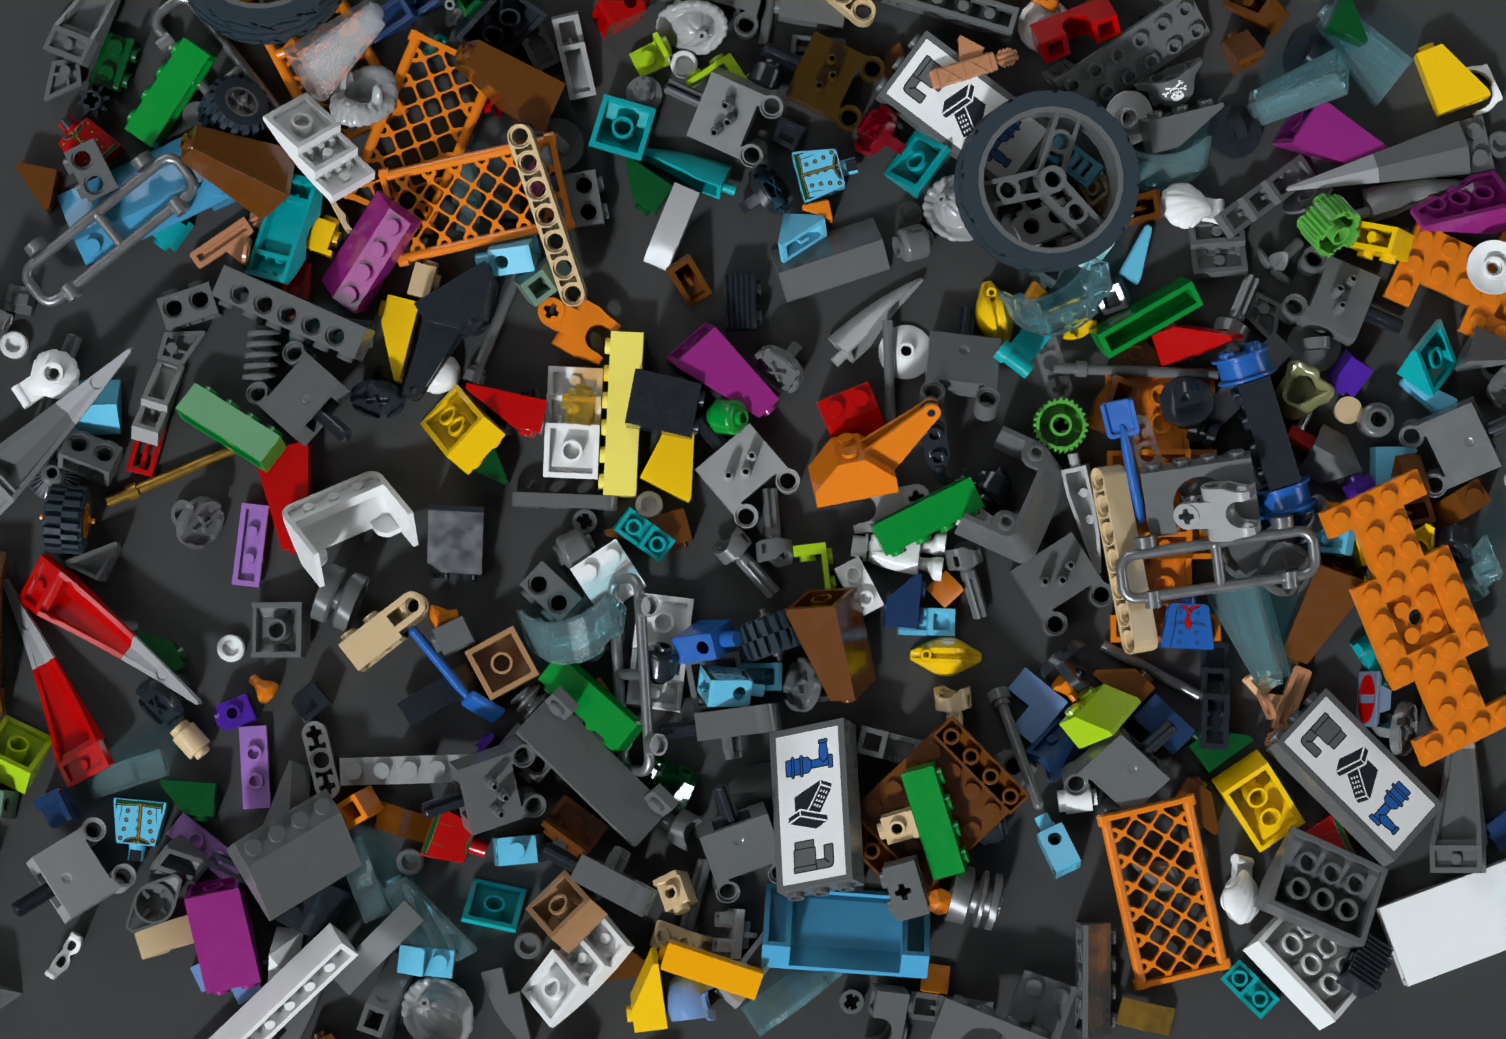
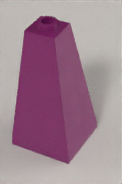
M1322 97L1300 98L1272 141V144L1276 147L1337 166H1343L1389 148Z
M704 322L666 357L669 363L726 398L742 401L746 410L759 418L762 415L764 417L769 415L776 408L775 403L779 398L719 330L707 322Z

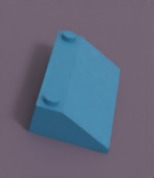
M182 137L150 153L155 159L167 153H173L181 157L182 149L179 145ZM132 161L111 170L119 187L138 173L132 166ZM167 164L108 210L105 215L125 239L164 208L172 198L184 192L187 188V181L174 165ZM193 170L198 179V189L196 195L187 203L190 206V210L179 218L173 214L142 240L209 208L217 211L236 201ZM99 176L88 181V188L93 192H98L103 187V181ZM76 188L58 195L57 199L68 226L71 227L114 191L92 202H88L87 198L81 199ZM96 221L74 238L87 267L93 265L115 247V244Z
M766 883L761 967L927 979L930 958V914L897 922L895 914L891 915L888 909L887 899L890 898L888 891L863 890V892H841L835 890L830 891V894L827 896L807 895L804 896V900L790 901L787 897L777 893V884Z

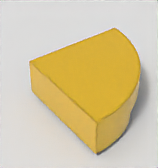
M1071 312L1062 339L1078 340L1090 333L1089 329L1094 327L1097 321Z

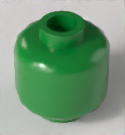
M717 399L707 411V421L710 427L719 434H739L749 420V414L745 405L737 399Z

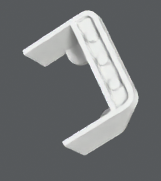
M376 471L364 472L293 502L282 511L284 524L299 560L319 587L325 586L321 568L328 560L325 548L367 530L373 529L377 535L382 537H392L402 532L413 547L419 545L413 511L384 476Z

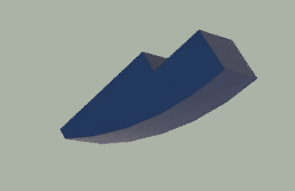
M389 0L359 22L370 42L374 45L427 16L444 5L446 0Z

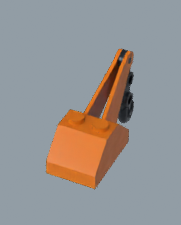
M933 398L924 399L912 409L866 437L859 433H844L838 437L831 438L808 466L817 508L899 492L894 470L921 438L925 460L934 471L935 478L941 485L946 486L966 476V467L961 469V474L956 478H948L945 474L950 453L945 425L942 421L938 420L941 410L937 400Z

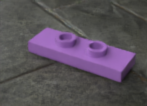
M267 725L239 727L243 809L270 808L272 801Z
M182 813L166 833L172 839L181 834L212 861L240 874L236 867L211 855L215 851L230 857L226 851L228 847L197 821H193L191 816ZM211 866L208 867L220 878L230 876Z

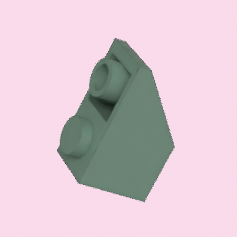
M547 256L539 261L535 271L524 272L513 280L525 299L535 307L558 291ZM562 260L559 263L558 269L560 273L569 275L572 269L566 260Z

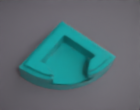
M441 33L436 34L432 38L445 45L449 41V38ZM429 44L423 49L426 56L438 51V48ZM439 55L432 56L430 59L434 61Z

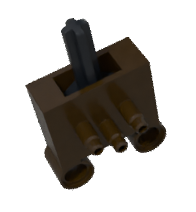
M816 31L803 57L771 42L765 44L761 53L762 57L772 59L781 66L795 72L785 93L789 102L836 123L840 130L847 133L855 131L862 120L861 111L856 106L845 105L842 108L840 107L856 71L858 70L861 79L869 84L878 82L885 71V64L879 57L866 56ZM870 63L877 65L879 74L869 76L865 72V66ZM845 112L853 113L856 117V123L846 125L842 121V114Z

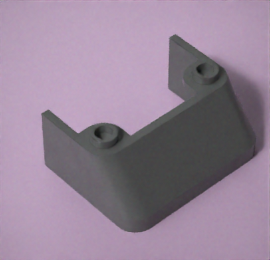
M1003 426L994 442L993 448L1022 460L1026 466L1037 471L1020 513L1017 515L1008 510L999 511L994 515L990 524L964 513L954 534L1018 563H1028L1037 553L1065 488L1061 474L1063 469L1044 444Z

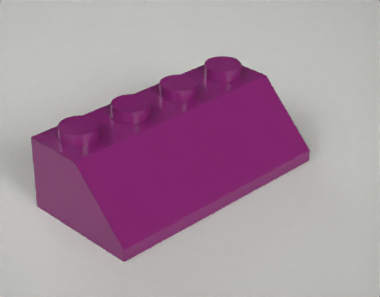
M377 190L321 279L332 298L353 313L366 311L422 221L383 192Z

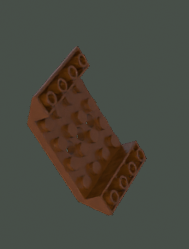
M953 715L935 728L860 800L863 861L879 876V872H883L882 867L884 863L917 855L927 893L931 891L932 886L939 879L934 881L932 879L920 837L888 845L886 839L881 840L877 829V824L881 823L880 817L882 814L910 807L901 777L904 769L935 761L937 768L942 767L946 783L942 784L945 794L949 793L954 806V809L950 810L952 819L958 820L962 836L958 837L961 847L966 846L967 851L971 850L1008 813L1011 815L1031 796ZM894 824L892 829L898 833L902 831V826ZM901 884L899 890H903L905 894H908L909 888H905L904 884Z

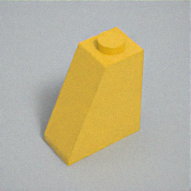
M1429 43L1418 48L1419 52L1415 54L1413 59L1436 118L1484 101L1491 96L1489 89L1443 44L1434 46V43Z
M662 434L640 479L689 504L692 499L695 434H692L691 440Z

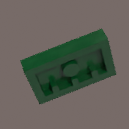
M108 32L89 83L97 87L105 86L106 90L123 94L124 88L128 89L132 80V73H130L132 64L137 63L140 57L141 48L138 47V41L131 37L128 39Z
M655 756V765L652 772L647 776H639L638 779L649 790L660 783L679 802L673 810L681 812L688 803L699 775L695 774L688 767L677 766L669 762L663 756Z

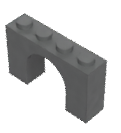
M826 0L775 1L774 13L779 14L778 22L839 32L843 30L845 16Z
M1233 449L1228 451V454L1219 456L1216 453H1206L1201 455L1199 459L1189 460L1188 457H1179L1173 459L1172 463L1162 464L1161 461H1152L1146 463L1145 467H1140L1150 535H1156V537L1178 534L1177 524L1173 517L1175 510L1173 501L1177 489L1185 481L1194 477L1204 476L1216 481H1233L1255 486L1250 451L1245 452L1244 449ZM1257 493L1249 500L1235 502L1234 507L1239 516L1244 519H1254L1261 522Z
M1204 476L1189 479L1177 489L1181 495L1179 497L1181 503L1189 495H1202L1201 485L1216 480ZM1269 521L1261 526L1260 531L1272 529L1271 523ZM1200 529L1201 531L1205 532L1208 536L1207 529ZM1292 537L1222 547L1223 560L1226 563L1225 568L1236 579L1249 577L1258 570L1257 564L1260 555L1268 546L1283 541L1294 543L1296 539Z
M954 994V997L949 996L945 998L930 1038L964 1039L966 1034L972 1029L988 1027L997 1030L1006 1039H1053V1037L1047 1035L1048 1031L1035 1025H1032L1030 1029L1021 1025V1019L1011 1015H1006L1005 1018L995 1015V1009L980 1004L979 1008L970 1005V999L958 994Z

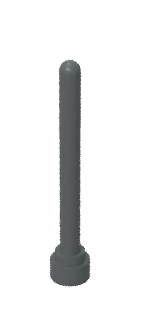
M522 273L512 274L474 365L471 364L469 369L466 368L463 380L474 385L483 386L486 379L485 365L518 289L513 280Z
M1007 686L994 688L987 693L990 704L996 710H999L1028 793L1031 795L1030 799L1033 807L1040 810L1044 807V802L1009 708L1011 704L1009 689Z

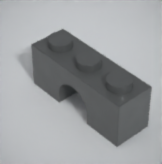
M862 725L857 741V753L900 763L923 740Z
M872 983L868 1011L873 1018L887 1020V1026L882 1034L875 1037L863 1036V1039H906L908 1025L905 1023L906 1014L910 1013L912 1008V996H910L904 986Z

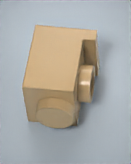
M425 259L423 263L415 262L407 291L409 297L421 299L440 287L442 276L438 275L439 263Z
M911 806L882 814L880 817L881 823L877 824L881 840L886 839L888 845L920 837ZM900 824L902 831L894 832L892 826Z
M673 870L652 881L654 886H657L665 912L681 915L688 912L690 906L698 903L688 872Z

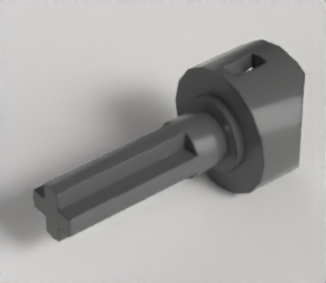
M638 76L628 84L626 99L627 101L657 109L663 99L662 88L653 77Z
M1251 274L1249 276L1245 275L1228 317L1216 318L1212 329L1242 333L1244 339L1230 343L1239 349H1244L1243 344L1246 343L1250 334L1249 328L1243 322L1260 283V279L1255 278Z
M766 488L762 491L766 539L756 543L757 562L766 561L775 567H783L793 563L792 540L781 538L777 488Z
M737 526L730 539L717 540L711 547V550L724 565L735 561L766 598L770 599L780 588L753 557L746 552L752 541Z
M970 540L959 542L954 549L945 551V560L949 571H960L973 619H980L989 615L975 566L983 562L984 558L980 545Z
M683 809L676 817L671 813L666 814L656 825L669 830L667 842L688 851V836L696 828L695 825L703 823V818Z

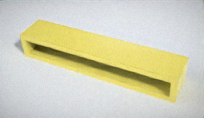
M611 331V338H605V354H610L609 365H604L603 381H608V392H603L602 408L607 409V419L601 420V436H606L605 447L600 446V463L605 464L604 474H599L598 490H603V495L637 498L640 430L626 428L625 419L635 368L643 370L644 332Z

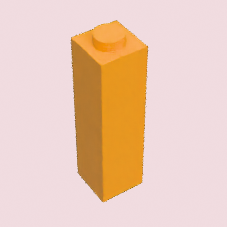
M668 938L666 945L661 944L658 951V961H661V970L752 1000L756 999L764 975L761 968Z

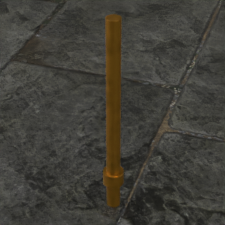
M223 447L138 484L135 482L124 486V490L105 497L106 502L111 507L128 499L133 501L140 498L142 493L236 453L227 447Z

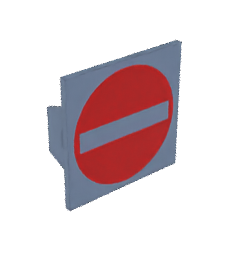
M1380 671L1359 672L1356 718L1365 727H1377V724H1379V713L1390 710L1391 690L1381 686L1382 674H1380Z

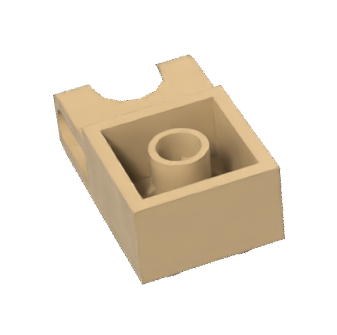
M409 591L383 611L375 610L363 619L365 624L359 629L353 627L341 636L343 641L338 645L356 669L365 672L407 639L404 633L428 615L430 609L429 601L425 596ZM413 600H417L419 603L418 610L411 613L408 608L409 604Z

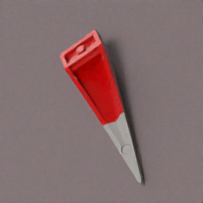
M49 554L40 556L18 597L21 603L37 616L118 657L196 705L203 704L201 699L71 569L67 570Z
M8 578L3 579V587L19 627L40 694L56 765L68 788L75 787L112 766L115 762L103 741L105 736L27 608L18 600L19 595Z

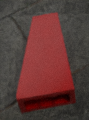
M300 442L287 445L286 449L267 473L258 468L281 549L283 551L289 550L290 554L297 552L284 524L282 511L287 505L311 495L310 442L306 446Z

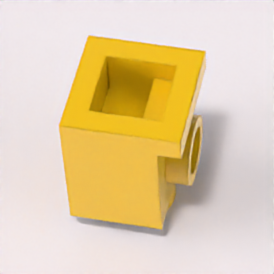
M324 215L323 219L318 218L312 226L306 243V249L334 260L335 254L331 250L332 247L337 248L342 233L339 232L340 227L338 226L340 220L328 215Z

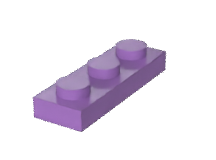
M242 503L232 585L260 588L270 513L269 506Z

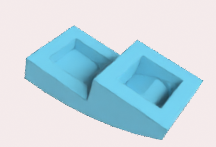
M923 608V623L918 625V629L915 631L897 629V635L955 636V609Z

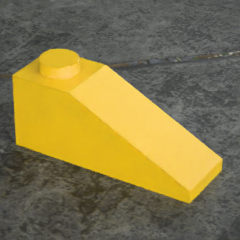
M388 294L386 301H381L378 316H382L381 323L393 379L396 383L402 384L420 313L414 305L416 301Z
M651 947L630 993L631 1005L626 1006L628 1022H633L635 1033L668 1029L657 947Z

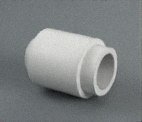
M1090 784L1087 791L1080 796L1068 794L1064 787L1063 790H1057L1059 812H1066V814L1093 811L1094 805H1098L1096 789H1090Z

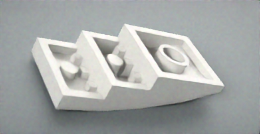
M306 92L263 116V121L289 157L331 203L336 202L375 179V171L358 156V147L341 133V124L337 123L334 117Z
M548 366L547 401L549 405L545 422L543 477L598 479L603 368Z
M645 593V595L655 596L659 603L657 614L653 617H646L648 646L654 645L657 642H666L671 644L672 649H674L671 638L691 626L694 599ZM636 623L630 669H639ZM678 664L674 678L665 684L657 685L651 683L652 709L680 712L686 670L685 664ZM629 680L626 706L641 708L639 680Z
M607 915L569 954L562 948L559 951L552 949L521 992L549 1027L554 1028L585 1002L612 975L633 950L634 946Z

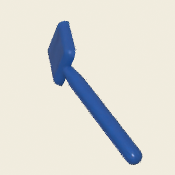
M1125 398L1102 403L1100 409L1108 438H1121V450L1136 521L1144 523L1147 516L1133 448L1129 436L1136 435L1140 431L1133 399Z
M417 626L409 628L411 637L453 688L463 697L461 701L463 707L491 723L503 715L504 708L477 692H469L464 682L441 654L437 653L434 646Z

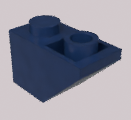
M915 574L884 600L882 628L915 631L918 629V625H922L924 609L919 608L920 597H925L926 581H921L922 574Z

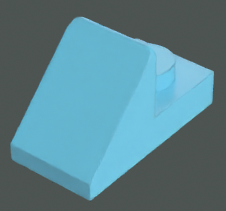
M1324 528L1320 533H1315L1319 542L1320 554L1344 557V555L1352 556L1355 541L1353 529L1333 539L1327 538ZM1307 542L1303 544V549L1305 551H1308Z
M400 944L397 973L419 977L432 976L452 979L456 950Z

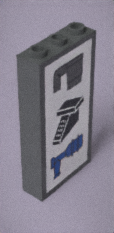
M926 30L922 36L917 33L909 43L908 47L912 50L905 58L901 55L892 66V69L895 70L890 79L884 77L875 90L879 94L875 99L882 105H888L894 109L898 117L918 132L948 146L951 149L949 155L957 160L965 139L977 123L998 106L1015 98V96L987 75H981L970 80L945 86L944 88L933 89L929 72L938 67L959 62V54ZM1042 117L1027 118L1009 126L996 139L988 154L984 169V181L1025 172L1040 152L1049 122ZM1002 184L1000 192L1003 196H1007L1012 189L1008 184Z
M1327 688L1318 694L1313 691L1303 701L1306 706L1301 711L1295 710L1287 718L1286 721L1289 725L1284 730L1280 727L1269 738L1272 743L1266 750L1385 867L1402 854L1444 804Z
M839 718L769 733L777 893L787 897L790 901L804 900V896L807 895L827 896L830 894V891L850 892L855 890L856 886L865 885L856 725L845 718Z

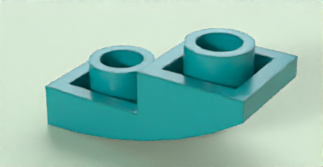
M631 507L627 508L613 527L616 532L659 563L675 543L673 538Z
M1240 959L1221 978L1224 984L1260 1020L1280 1001Z

